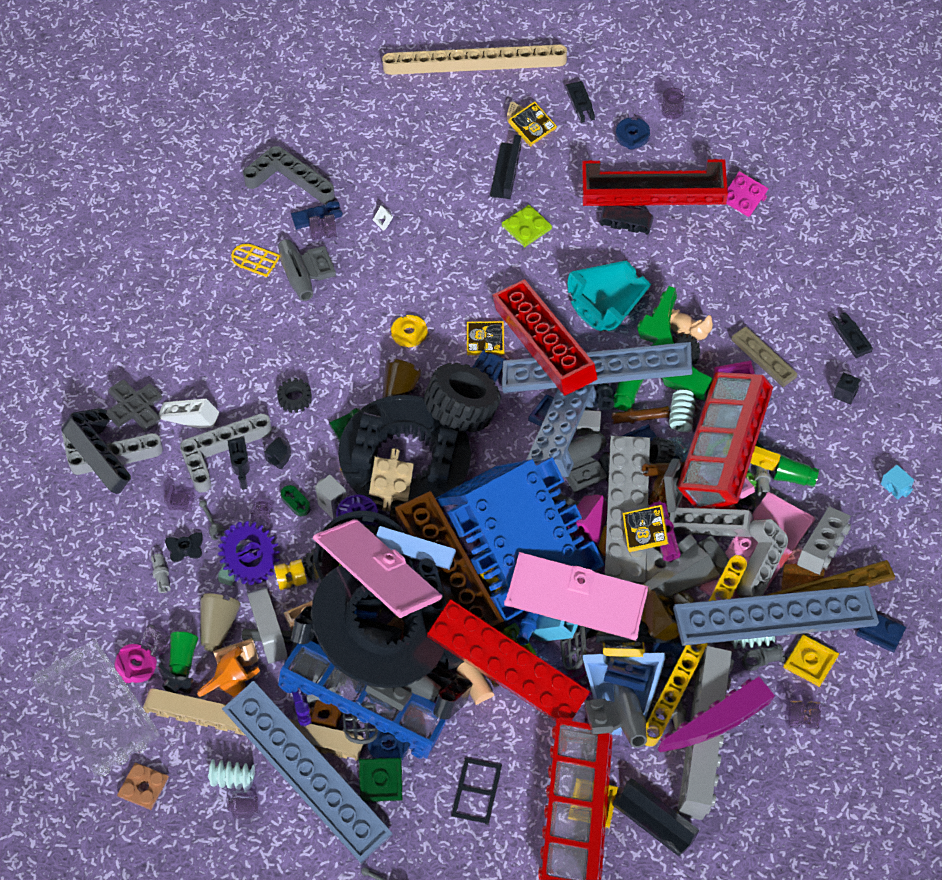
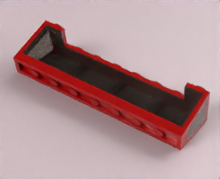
M707 159L706 171L643 170L600 172V161H582L583 206L727 204L728 189L725 159Z

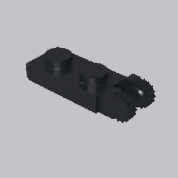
M583 82L566 84L565 89L580 122H585L584 111L588 112L591 121L595 120L592 103Z
M846 312L841 313L840 316L841 320L845 323L843 325L837 317L831 318L832 325L855 358L872 352V345Z

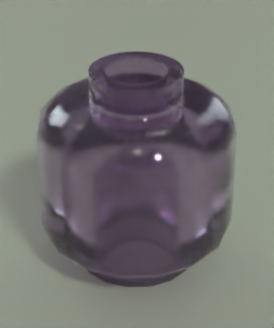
M236 790L233 792L232 798L227 799V811H231L232 817L235 819H250L254 816V813H258V796H255L253 791Z

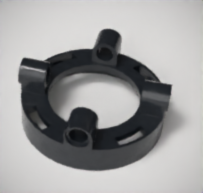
M371 511L345 513L333 519L322 530L325 531L357 519L377 522V527L364 525L375 536L380 526L405 534L402 528L393 520ZM316 542L313 555V571L319 586L325 576L332 571V556L324 549L322 566H319L318 559L321 560V548L323 547ZM403 556L406 564L412 568L413 558ZM369 594L365 599L362 597L355 605V607L364 611L381 607L384 611L388 610V607L375 595L371 597Z

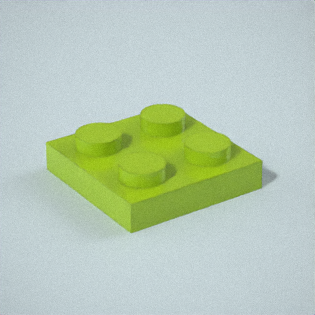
M527 205L502 222V227L524 247L552 229V225L530 205Z

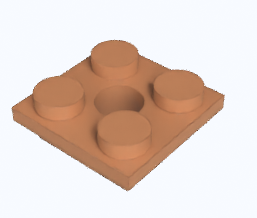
M135 762L117 796L152 810L169 776ZM141 783L149 784L148 789L145 791H139L138 786Z

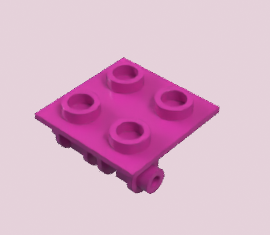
M739 171L728 187L727 205L750 217L760 201L764 202L767 195L765 194L769 188Z

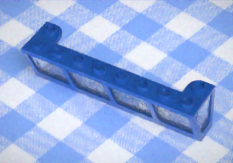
M312 641L308 644H297L280 670L278 686L283 691L292 693L297 692L298 688H300L307 695L313 694L319 697L323 703L333 704L345 714L351 713L357 716L359 721L363 723L369 722L375 725L379 731L395 735V738L401 742H409L411 754L419 759L428 758L447 721L433 714L435 702L412 693L409 702L402 711L365 691L366 684L358 682L342 673L328 660L320 645Z

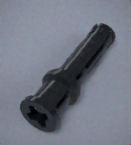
M609 383L598 384L596 390L599 397L598 408L601 410L612 409L615 405L612 399V387L609 386Z

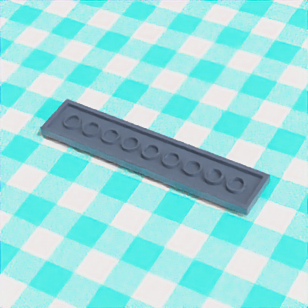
M691 342L586 353L595 363L598 380L588 385L692 375ZM534 358L503 361V393L557 388Z
M868 586L675 604L673 607L682 646L877 626L879 623Z
M254 681L222 708L227 716L360 863L364 862L393 835L388 827Z

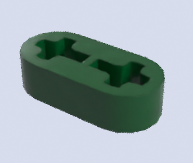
M288 485L281 489L282 501L294 514L300 517L309 514L311 510L310 502L296 487ZM286 493H293L294 499H292L290 496L286 497ZM297 503H299L301 506L305 505V509H298Z

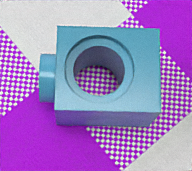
M896 465L883 475L881 485L889 492H892L896 499H899L902 496L907 497L912 492L914 479Z

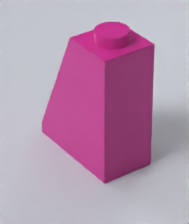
M602 495L584 496L577 505L582 518L568 527L574 524L578 525L579 528L572 534L574 537L583 536L584 540L579 544L594 541L595 545L599 546L608 506Z

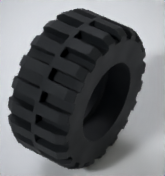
M447 363L438 367L434 371L424 393L425 405L429 413H432L434 419H438L442 425H447L450 429H458L460 432L469 431V433L476 430L480 431L490 424L501 400L499 388L495 386L493 379H490L485 372L482 373L476 367L472 368L468 364L461 365L460 363Z

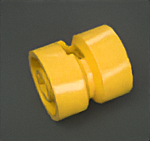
M301 559L291 561L289 565L283 563L274 566L280 590L291 588L292 584L295 586L307 584ZM291 572L292 577L286 578L285 574Z

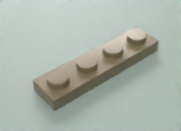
M746 326L732 336L731 340L782 387H785L797 378L798 373Z

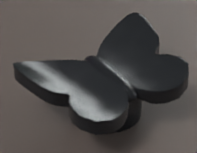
M196 532L189 537L184 536L179 539L174 537L166 538L165 544L171 552V561L180 562L187 556L192 559L200 558L202 551L199 547L202 545L203 535L201 532Z
M161 663L158 664L159 672L163 676L162 680L164 681L162 686L167 692L177 693L180 690L189 694L192 691L190 686L193 683V678L177 677Z

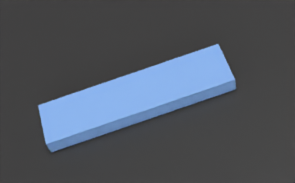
M381 526L376 535L388 548L397 550L403 556L419 561L428 558L436 566L448 570L456 552L453 548Z

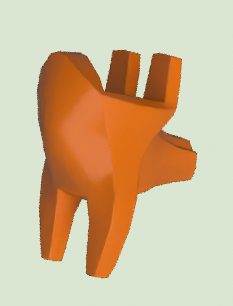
M238 646L222 657L217 664L214 677L203 685L197 694L201 697L219 687L235 698L247 687L245 681L257 675L261 670L257 665L250 671H245L237 659V656L243 652Z

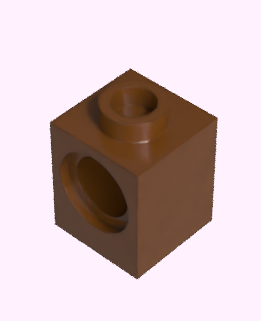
M316 701L315 707H311L310 710L312 724L335 730L338 729L342 712L333 704ZM323 714L329 715L327 718H320Z

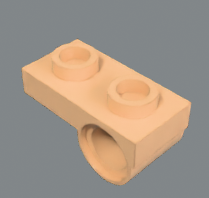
M251 638L213 651L217 664L222 657L238 646L243 650L237 656L241 666H249L256 663L259 658L253 639Z

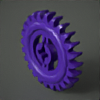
M248 520L243 523V526L242 522H238L236 526L234 524L231 525L230 530H225V536L220 538L223 542L218 545L222 549V551L218 552V555L223 557L220 563H225L223 570H229V577L235 575V581L241 579L242 584L247 582L249 585L254 583L260 584L262 580H268L266 575H274V572H271L270 569H274L275 565L273 563L280 561V559L274 557L280 551L273 550V548L278 546V543L271 544L275 536L267 537L270 530L262 532L264 525L256 528V522L251 523L250 526ZM241 540L253 541L241 547L238 553H236V547ZM260 557V561L255 567H247L239 562L241 560L244 563H250Z

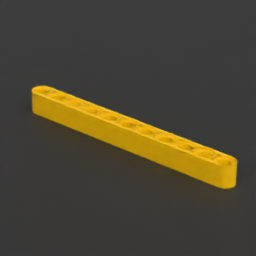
M734 555L730 558L709 601H716V597L722 600L731 599L747 567V561L744 557ZM732 565L737 566L739 570L733 568ZM724 581L729 582L731 586L726 585ZM708 643L685 646L646 723V733L647 731H652L656 735V737H651L647 733L646 746H654L660 740ZM691 646L696 647L699 651L692 650ZM682 663H687L690 668H685ZM674 680H679L682 685L675 684ZM665 697L672 698L673 702H668ZM656 714L663 715L665 719H659Z

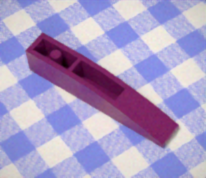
M759 676L754 680L750 678L741 685L742 688L739 690L733 689L727 693L725 699L721 702L720 700L713 702L709 706L710 709L706 712L703 710L698 712L691 722H683L673 734L670 732L665 734L660 739L661 743L658 751L665 752L681 749L717 737L740 725L768 706L775 695Z

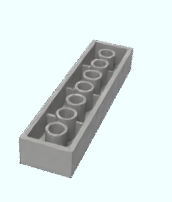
M611 436L605 575L643 585L645 584L646 549L633 552L628 551L623 513L648 508L649 476L643 475V473L648 471L642 472V466L649 464L650 438Z
M710 646L706 647L697 666L690 722L694 720L693 717L698 712L709 710V706L716 700L721 702L725 699L726 691H729L731 685V678H728V675L732 671L734 660L731 659L732 651ZM719 735L707 741L686 747L677 813L682 817L703 820L705 815L710 813L711 806L714 807L716 794H713V791L719 779V774H716V768L720 766L721 755L718 752L719 747L721 748L723 745L724 735Z

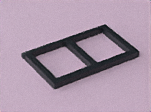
M465 758L451 817L489 825L502 769L501 764ZM468 763L497 769L492 791L463 786ZM462 790L491 796L486 819L457 813Z

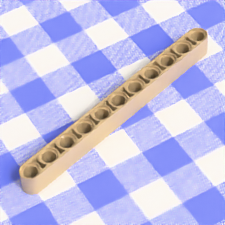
M563 45L396 52L385 54L382 62L383 71L390 75L558 67L567 63V48Z
M150 689L142 708L148 714L149 712L157 713V716L166 718L170 716L179 721L196 722V725L205 727L210 725L218 730L235 731L236 734L245 735L222 710L226 706L225 704L163 690ZM289 719L319 753L327 754L328 752L335 754L334 756L346 759L350 757L354 758V761L359 760L363 744L350 742L345 737L343 731L313 724L301 726L298 721ZM347 732L348 735H350L352 738H354V734H353V733ZM357 735L358 739H364L362 736Z

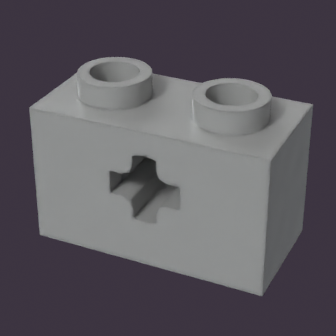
M328 475L326 478L318 481L315 489L318 505L332 519H335L338 505L347 498L346 489L331 475Z

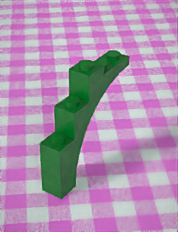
M668 286L667 290L663 291L660 297V304L654 308L652 317L645 315L644 319L640 320L637 326L640 338L652 342L651 346L674 344L670 325L672 309L677 299V292L674 287ZM693 366L692 375L662 378L664 386L675 390L691 391L695 398L706 401L712 384L711 377L699 372Z

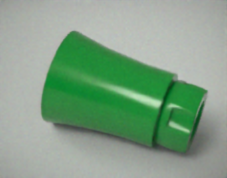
M644 379L618 382L614 396V408L621 411L631 409Z
M781 454L774 480L815 487L819 469Z
M173 632L170 634L169 671L173 675L188 678L194 651L199 639L196 635L188 632Z

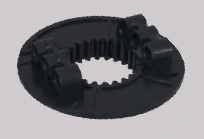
M395 395L375 400L362 407L350 419L342 433L338 457L345 480L354 492L370 498L380 508H383L384 499L369 495L374 459L377 457L378 448L382 447V442L386 443L387 438L392 440L393 435L400 437L401 434H404L405 437H408L411 434L413 439L419 437V441H425V446H429V451H432L431 465H428L427 471L423 470L422 475L417 473L416 478L411 477L408 501L430 491L434 498L461 485L470 467L471 450L466 432L450 429L449 426L442 425L438 419H434L432 413H429L423 397ZM392 501L391 510H395V507L406 503V501Z
M342 565L329 572L321 581L314 594L311 618L320 647L328 657V660L337 669L358 682L380 688H398L411 685L424 678L434 669L445 648L427 637L436 620L427 619L423 615L422 609H419L402 617L405 623L402 641L398 640L396 643L391 641L387 645L385 641H382L381 644L378 643L377 638L371 640L370 634L364 635V629L358 628L360 623L355 621L357 615L354 612L356 611L355 605L362 597L365 599L368 594L371 597L374 594Z

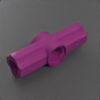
M655 502L648 506V508L659 505L663 507L669 544L659 547L663 561L671 562L681 555L673 531L674 525L670 521L665 503Z

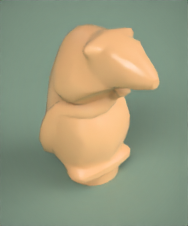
M672 309L670 325L674 333L680 334L682 337L683 334H686V337L691 335L692 340L694 338L703 340L711 332L713 326L711 315H708L704 321L701 319L695 321L688 314L680 313L679 309Z

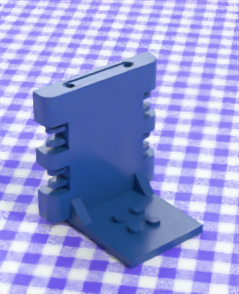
M553 457L546 458L536 464L533 459L496 465L435 498L439 506L457 505L447 513L459 537H464L473 531L476 532L466 538L467 543H472L478 538L481 542L471 552L474 555L483 550L485 551L472 558L471 561L477 574H482L493 568L484 574L485 580L497 575L499 581L492 583L489 588L491 591L501 586L503 588L491 594L490 598L504 622L525 611L505 606L504 604L519 552L569 566L583 567L592 571L605 565L594 541H587L575 547L584 538L582 535L571 539L569 535L577 531L579 527L577 524L566 527L582 518L576 504L557 510L567 504L565 499L559 500L555 504L552 500L553 497L561 493V490L558 488L548 492V490L564 482Z

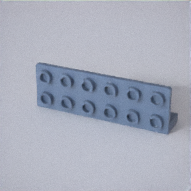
M586 385L566 396L559 389L557 390L526 460L533 459L536 464L546 458L553 457L562 477H569L574 465L568 451L570 442L584 410L597 411L599 398L593 385Z

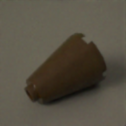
M390 359L387 360L384 371L382 398L395 395H410L422 375L421 369L419 368L417 371L414 369L415 365L407 361L394 359V362H390Z

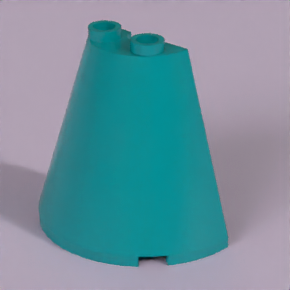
M628 261L572 271L569 273L567 282L568 293L572 295L573 300L571 303L582 320L599 331H611L617 328L651 286V283L643 276L638 277L636 275L635 268Z

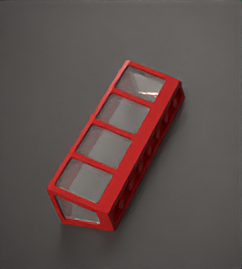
M556 718V726L552 727L554 746L550 748V757L553 760L552 765H549L548 776L551 778L550 785H547L546 796L549 798L548 805H545L544 809L547 823L542 829L545 844L541 846L540 850L543 864L542 867H539L538 878L539 880H602L613 735L612 733L592 734L590 725L587 723Z

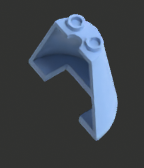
M643 653V657H617L652 666L645 691L633 689L639 699L645 721L664 664V653ZM603 654L583 655L593 698L614 702V684L604 681L611 657L608 658ZM621 727L614 730L612 735H621Z

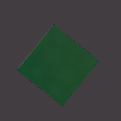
M402 758L359 759L360 798L364 802L403 801Z

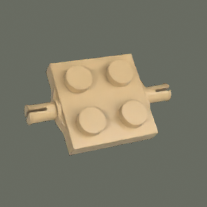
M395 448L391 450L390 459L378 457L374 459L369 495L384 499L382 508L384 511H386V506L387 511L391 510L392 501L400 500L407 502L409 497L413 464L399 461L400 450L397 449L395 454Z

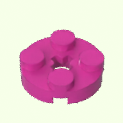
M129 644L120 649L114 664L117 673L124 682L141 683L153 676L157 661L155 655L149 649L146 651L141 648V645ZM135 660V662L140 663V665L134 666L132 664V661Z

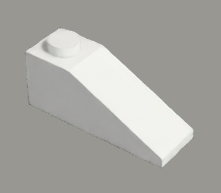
M207 399L164 402L158 416L162 420L195 428H212L219 411Z

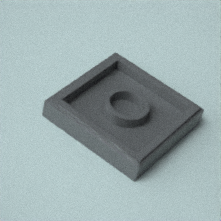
M679 459L671 460L664 475L668 512L676 511L683 496L677 488L681 477Z

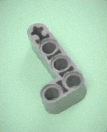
M772 519L753 520L750 523V534L758 544L737 585V594L741 598L763 595L787 547L788 537L786 533Z
M267 587L247 592L268 664L288 659L282 633Z

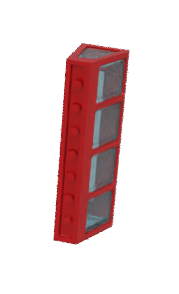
M715 373L677 486L695 508L715 509L738 503L773 390V386L764 375Z

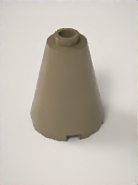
M206 593L201 596V645L204 646V650L213 652L216 649H221L240 609L241 603L238 600L230 597L228 601L223 598L224 595Z

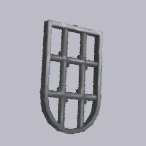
M580 626V631L576 628L573 638L560 639L562 662L566 669L577 670L584 662L583 655H586L584 626ZM580 634L582 643L581 647L579 646L578 635ZM573 638L576 644V650L574 651L571 649V639ZM566 642L568 643L569 654L565 655L564 643ZM576 654L577 664L573 667L572 655ZM567 658H569V665H570V667L567 665V662H566V659H567Z
M362 706L368 710L373 709V712L376 713L375 706ZM342 712L343 732L350 742L367 744L377 738L378 729L376 726L375 728H368V723H364L365 727L363 729H357L356 722L359 721L357 717L352 714L351 717L345 718V713ZM346 721H353L352 729H346ZM347 732H354V738L348 735ZM365 732L366 739H358L357 733ZM375 732V734L369 738V733Z

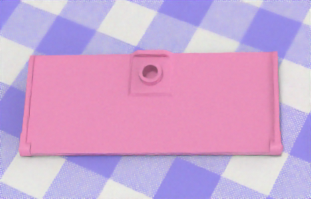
M770 492L766 494L752 516L754 520L772 519L786 533L788 544L765 591L816 520L812 515ZM735 536L725 554L729 559L734 555H740L745 558L748 564L758 542L753 537ZM719 579L702 584L700 590L711 596ZM724 581L726 585L731 586L729 582ZM737 587L731 599L741 598L737 594Z
M357 519L319 532L313 536V539L399 618L433 604L442 598V594L406 564L405 558L397 550L388 548Z
M519 552L504 604L505 606L636 641L648 586L595 573L583 567L569 566Z

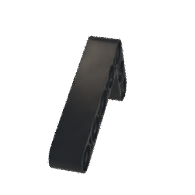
M98 408L71 413L61 427V431L104 485L112 493L120 494L131 480V475L98 435L102 433L111 420L106 415L107 411Z
M312 606L305 607L294 620L291 640L295 643L308 644L316 636L311 618ZM358 617L355 619V621L360 623L358 628L364 629L363 634H370L371 640L377 638L380 644L382 641H385L387 645L391 641L396 643L401 638L402 630L398 627Z
M436 665L427 675L442 687L433 714L440 719L447 720L467 703L473 684L470 680Z

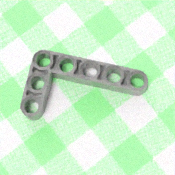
M258 414L182 441L180 445L181 453L196 491L203 493L211 488L210 476L203 458L229 450L227 440L245 437V442L249 443L267 437L272 431L268 415Z
M62 432L67 461L72 473L81 475L94 472ZM154 433L106 444L122 465L157 457L163 451L161 439Z

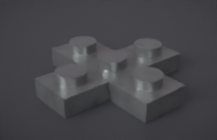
M124 379L109 388L108 392L118 404L107 410L106 415L118 428L134 419L146 432L160 422L161 418L151 407L161 401L163 396L151 383L137 392Z

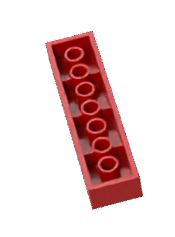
M525 279L492 295L496 311L564 396L598 380L595 363Z
M451 599L427 634L428 638L555 722L556 718L572 720L590 691Z

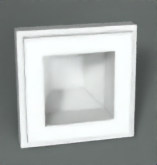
M380 206L373 221L382 230H385L393 216L383 206ZM379 219H385V222L382 223Z

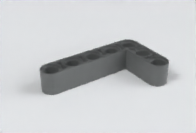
M279 146L271 147L243 171L245 186L250 189L257 188L278 171L321 203L327 204L335 200L332 183Z

